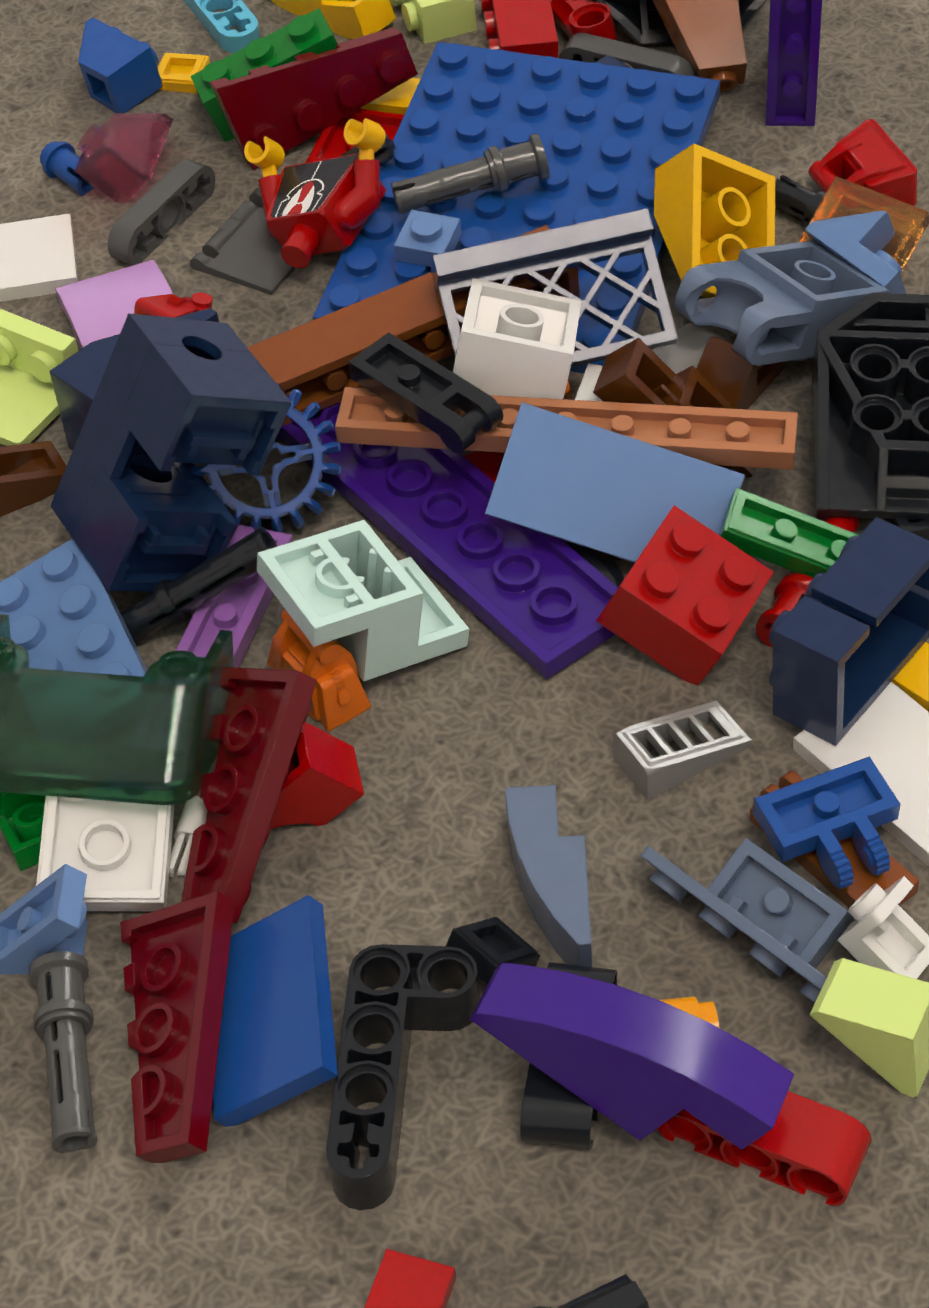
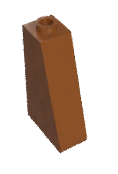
M653 0L679 56L692 65L696 77L720 80V92L729 91L735 88L737 84L744 83L747 57L738 0Z

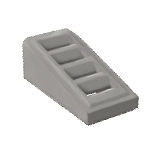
M717 700L637 723L613 734L614 760L647 800L750 748L752 740ZM713 720L726 736L716 739L704 724ZM693 731L703 743L695 745L686 733ZM674 740L682 750L674 751L668 743ZM656 749L661 756L653 758L649 752Z

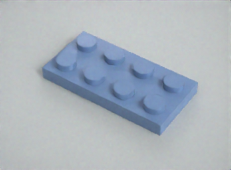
M73 538L0 582V642L46 751L57 764L162 702L111 592L103 584Z

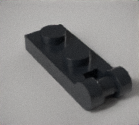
M389 332L348 362L350 378L438 434L447 448L454 453H462L475 442V435L481 430L489 432L503 421V411L493 397ZM457 409H461L465 412V414L463 416H459L455 413V411Z

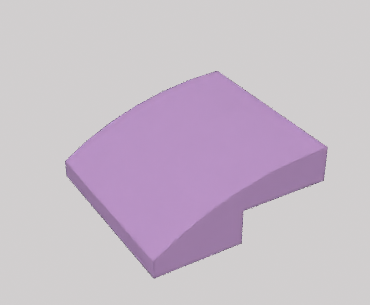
M154 260L55 288L59 304L70 321L74 338H76L80 349L93 341L120 334L128 313L134 314V305L139 298L173 294Z

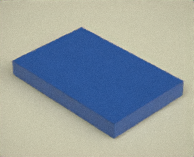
M309 895L231 936L213 1091L214 1120L225 1127L237 1126L338 1076L323 904Z

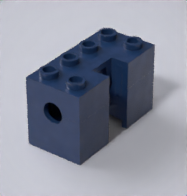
M130 313L127 315L51 503V508L108 591H154V586L164 579L173 581L227 548L237 526V521L212 488H209V484L203 476L191 474V467H194L193 463L243 466L249 475L259 476L292 404L290 399L227 323Z

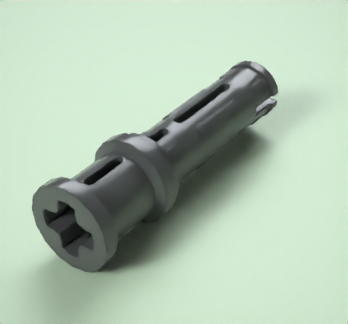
M538 133L529 135L527 142L503 149H498L496 145L488 147L487 151L483 152L482 157L431 171L410 179L392 182L391 188L398 212L402 215L417 208L454 199L478 190L492 187L494 191H506L511 183L538 176L541 180L550 178V172L542 141Z
M68 951L51 952L41 955L29 966V979L32 985L37 988L39 1006L33 1014V1027L37 1035L44 1040L46 1049L48 1091L52 1119V1148H58L60 1153L93 1148L97 1143L86 1050V1035L90 1032L94 1021L93 1010L89 1004L85 1003L83 983L89 976L88 961L84 956Z

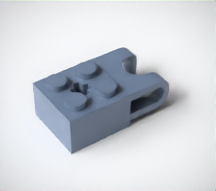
M815 241L741 249L738 260L702 264L691 268L686 272L678 288L674 308L696 325L716 326L737 334L731 350L751 365L760 366L790 360L805 361L807 358L814 357L818 330L871 293H888L889 290ZM711 286L716 287V297L698 300L706 289Z

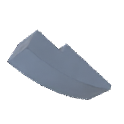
M556 785L505 788L511 857L521 891L532 915L556 953L566 964L592 967L585 835L559 837Z

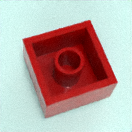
M674 505L596 621L684 681L698 686L723 655L774 572Z

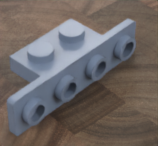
M747 838L744 839L708 889L647 845L640 856L656 869L649 880L680 903L687 893L703 903L705 907L698 915L701 919L729 940L738 929L755 942V945L748 954L780 978L789 967L807 981L800 992L812 1002H816L827 978L816 968L854 917L848 910Z

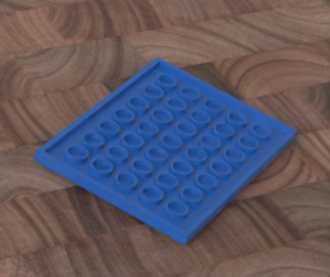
M437 42L393 139L396 147L394 158L380 168V181L386 192L377 210L368 218L352 244L342 251L313 315V320L431 272V267L396 261L394 244L411 211L402 215L399 214L391 188L392 182L410 179L431 171L482 157L483 152L487 151V148L496 145L498 149H503L527 142L529 135L538 133L542 141L549 166L550 178L543 180L538 176L509 184L508 190L499 192V190L494 191L492 187L478 190L454 199L417 208L416 211L460 218L462 235L455 250L514 238L544 225H547L550 229L648 208L653 226L651 237L660 267L667 246L654 217L655 169L693 143L699 146L703 145L720 97V80L480 48L456 43ZM637 253L619 257L610 273L637 289L646 275L642 254ZM609 260L596 262L595 264L604 269ZM578 266L580 299L584 301L597 277ZM603 282L590 305L617 321L631 297ZM648 283L643 293L649 296L651 289ZM636 302L623 325L637 332L645 306ZM583 314L578 322L576 341L588 348L600 346L607 338L611 329ZM617 333L611 343L627 339ZM605 360L570 368V371L584 374L588 364L603 366Z

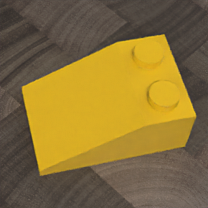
M694 143L655 169L654 217L681 282L686 272L695 266L738 260L741 249L775 245V176ZM709 287L701 296L706 298L716 297V287Z

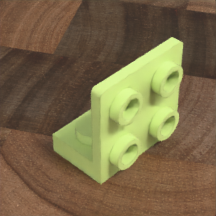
M0 309V444L12 446L31 443L60 414L49 371L78 352L76 338L3 309Z

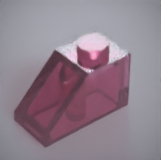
M115 113L101 127L93 124L85 132L77 146L82 151L75 172L115 202L127 203L151 180L173 118L166 113Z

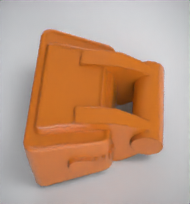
M284 609L281 614L283 622L277 633L273 636L267 665L275 670L300 671L317 680L310 700L309 715L315 721H319L326 729V732H330L370 709L372 706L360 682L356 662L352 654L336 640L313 647L286 609Z

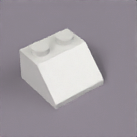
M473 278L453 373L488 395L564 399L574 355L581 300Z

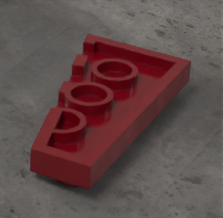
M392 27L336 45V49L320 54L313 52L295 56V61L273 68L265 65L248 70L249 75L230 81L227 78H222L209 83L245 161L253 170H256L259 167L248 162L245 158L244 148L248 141L259 145L264 152V136L277 142L284 152H287L418 75L402 33Z
M222 667L219 687L228 691L224 714L214 715L210 740L218 743L219 748L215 770L203 775L200 799L204 801L208 811L205 824L193 832L181 902L218 891L235 901L232 923L238 924L242 908L250 895L251 881L262 847L270 834L271 819L282 786L290 773V761L301 727L310 711V700L315 688L316 679L294 670Z
M218 891L120 922L121 941L131 947L132 963L123 968L125 991L134 996L136 1017L134 1021L127 1024L129 1048L138 1052L139 1071L131 1078L136 1156L150 1163H165L207 1152L235 901Z

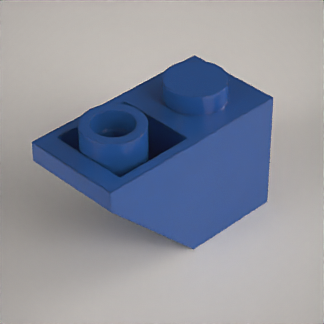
M93 17L85 22L78 63L91 98L122 116L162 87V80L157 68L159 65L158 57L149 44L124 34L117 27H111Z

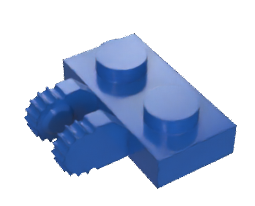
M869 756L754 798L753 815L782 862L816 850L820 866L826 877L828 876L833 887L842 889L853 884L854 875L851 863L838 841L852 837L859 858L873 876L889 871L891 861L887 847L881 841L880 835L875 828L897 820L901 804Z

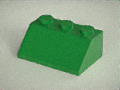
M318 8L307 15L296 17L288 25L263 38L251 41L245 48L228 57L208 64L203 70L192 75L191 78L203 105L226 142L235 138L209 82L222 78H227L230 81L249 75L248 70L265 65L273 68L295 61V56L313 52L320 54L336 49L338 43L321 10Z

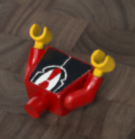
M367 118L364 119L363 123L354 119H350L346 123L344 128L345 141L359 148V153L286 166L281 174H277V169L284 161L285 152L277 142L264 136V152L259 145L252 141L246 143L244 148L245 158L248 162L261 168L263 178L258 179L267 229L270 235L282 245L280 255L288 265L295 268H305L310 263L313 255L346 249L352 244L368 218L377 210L386 192L380 181V160H374V152L381 149L386 138L384 129L378 123Z

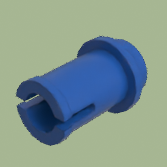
M53 141L42 150L40 163L44 173L50 178L58 177L72 187L80 196L95 188L84 180V177L87 176L100 184V170L77 156L74 147L68 142Z

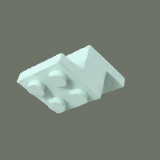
M365 520L257 553V572L313 647L333 640L341 643L352 654L356 662L358 675L363 681L468 646L469 627L412 557L397 561Z

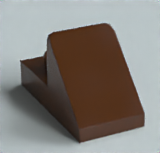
M711 337L706 344L697 370L736 409L748 410L783 371L785 361L760 366L751 365L731 350L734 342L729 343L720 338Z

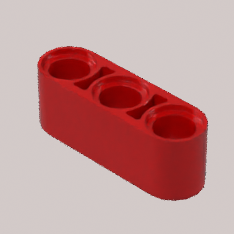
M790 1091L786 1094L773 1129L743 1150L736 1147L685 1109L657 1128L659 1133L668 1141L673 1142L675 1137L695 1144L696 1146L693 1151L736 1168L739 1167L740 1163L758 1169L761 1171L759 1177L803 1195L808 1189L828 1197L825 1204L830 1206L844 1204L872 1142L871 1133L856 1118Z

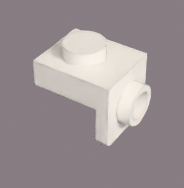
M905 876L885 891L877 883L866 890L848 909V912L855 920L837 940L859 963L917 979L929 964V935L898 905L914 886Z

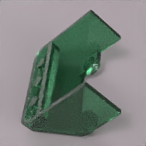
M0 614V792L153 805L179 804L192 799L198 794L202 786L203 775L208 774L218 753L219 744L210 740L214 715L225 713L228 691L220 688L219 684L222 667H234L232 631L220 630L206 657H197L189 651H171L163 654L158 661L154 662L143 677L29 668L28 651L11 640L9 615Z

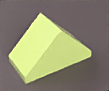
M845 958L834 961L809 1015L900 1093L913 1098L917 1097L929 1070V982Z

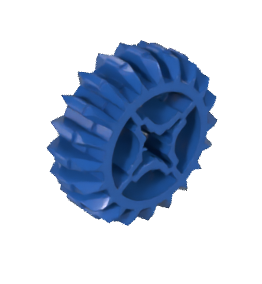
M293 389L289 395L292 404L286 417L301 428L309 443L282 446L274 441L271 451L277 448L280 454L293 452L295 456L281 459V462L273 465V474L270 475L272 490L267 489L265 476L252 475L259 481L265 508L254 507L241 502L226 489L221 481L220 476L247 473L243 466L205 464V466L191 467V474L197 476L207 475L210 482L209 488H212L225 507L228 506L235 511L232 515L237 521L235 530L240 525L244 515L253 518L250 527L254 530L261 527V519H271L272 531L283 533L280 517L288 514L294 526L299 529L305 525L302 516L297 511L305 504L315 515H319L323 511L321 505L311 498L315 491L318 490L327 496H333L335 493L334 487L320 481L323 472L331 475L341 473L340 465L324 463V454L338 452L341 450L339 442L322 444L319 436L329 432L334 428L331 420H327L314 427L309 419L317 414L320 405L317 402H312L301 413L295 408L301 397V391ZM312 460L311 474L305 487L292 500L282 504L278 486V477L281 470L293 463Z

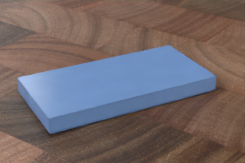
M521 402L485 514L635 563L674 505L719 535L729 501L735 489L741 488L745 474Z

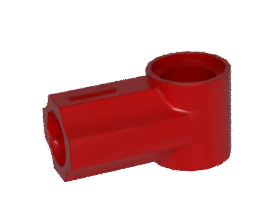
M552 0L550 2L555 22L569 39L574 34L587 33L618 41L611 11L606 4L593 2L592 0Z

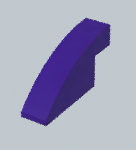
M502 963L494 971L470 1017L472 1022L639 1141L685 1109L736 1147L743 1150L773 1129L794 1077V1073L764 1053L703 1019L660 1000L615 984L564 971L522 964Z

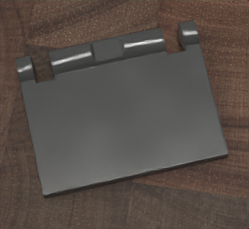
M256 188L249 196L250 201H244L202 247L203 253H196L190 260V266L192 269L272 295L294 271L295 267L288 265L280 255L282 245L270 235L267 229L260 188Z

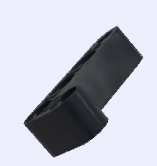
M381 944L361 950L352 960L349 969L337 1061L338 1076L335 1077L326 1146L333 1191L338 1200L348 1208L357 1210L373 1209L383 1204L393 1192L396 1181L412 1030L455 1031L461 1030L472 1023L470 1017L480 1000L477 966L472 956L460 948ZM384 986H389V987H390V988H388V989H386V990H374V989H376V988H378V987H384ZM445 989H458L454 992H441ZM376 1043L386 1044L380 1048L375 1049L365 1048L371 1044ZM368 1102L381 1103L372 1109L364 1110L357 1108ZM359 1146L369 1148L370 1157L365 1159L363 1168H359Z

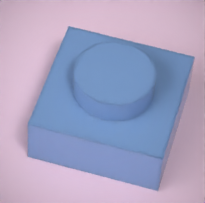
M411 210L394 244L396 261L431 267L433 255L455 250L462 235L460 218Z

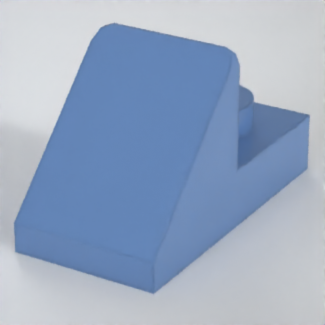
M875 211L812 221L806 227L805 231L809 241H815L889 290L888 293L907 294L900 276L902 272L901 266L893 257L882 250L895 235L888 212Z
M64 864L0 913V975L29 974L31 963L41 955L51 952L68 951L83 956L88 919L85 918L87 905L83 902L87 879L86 873Z

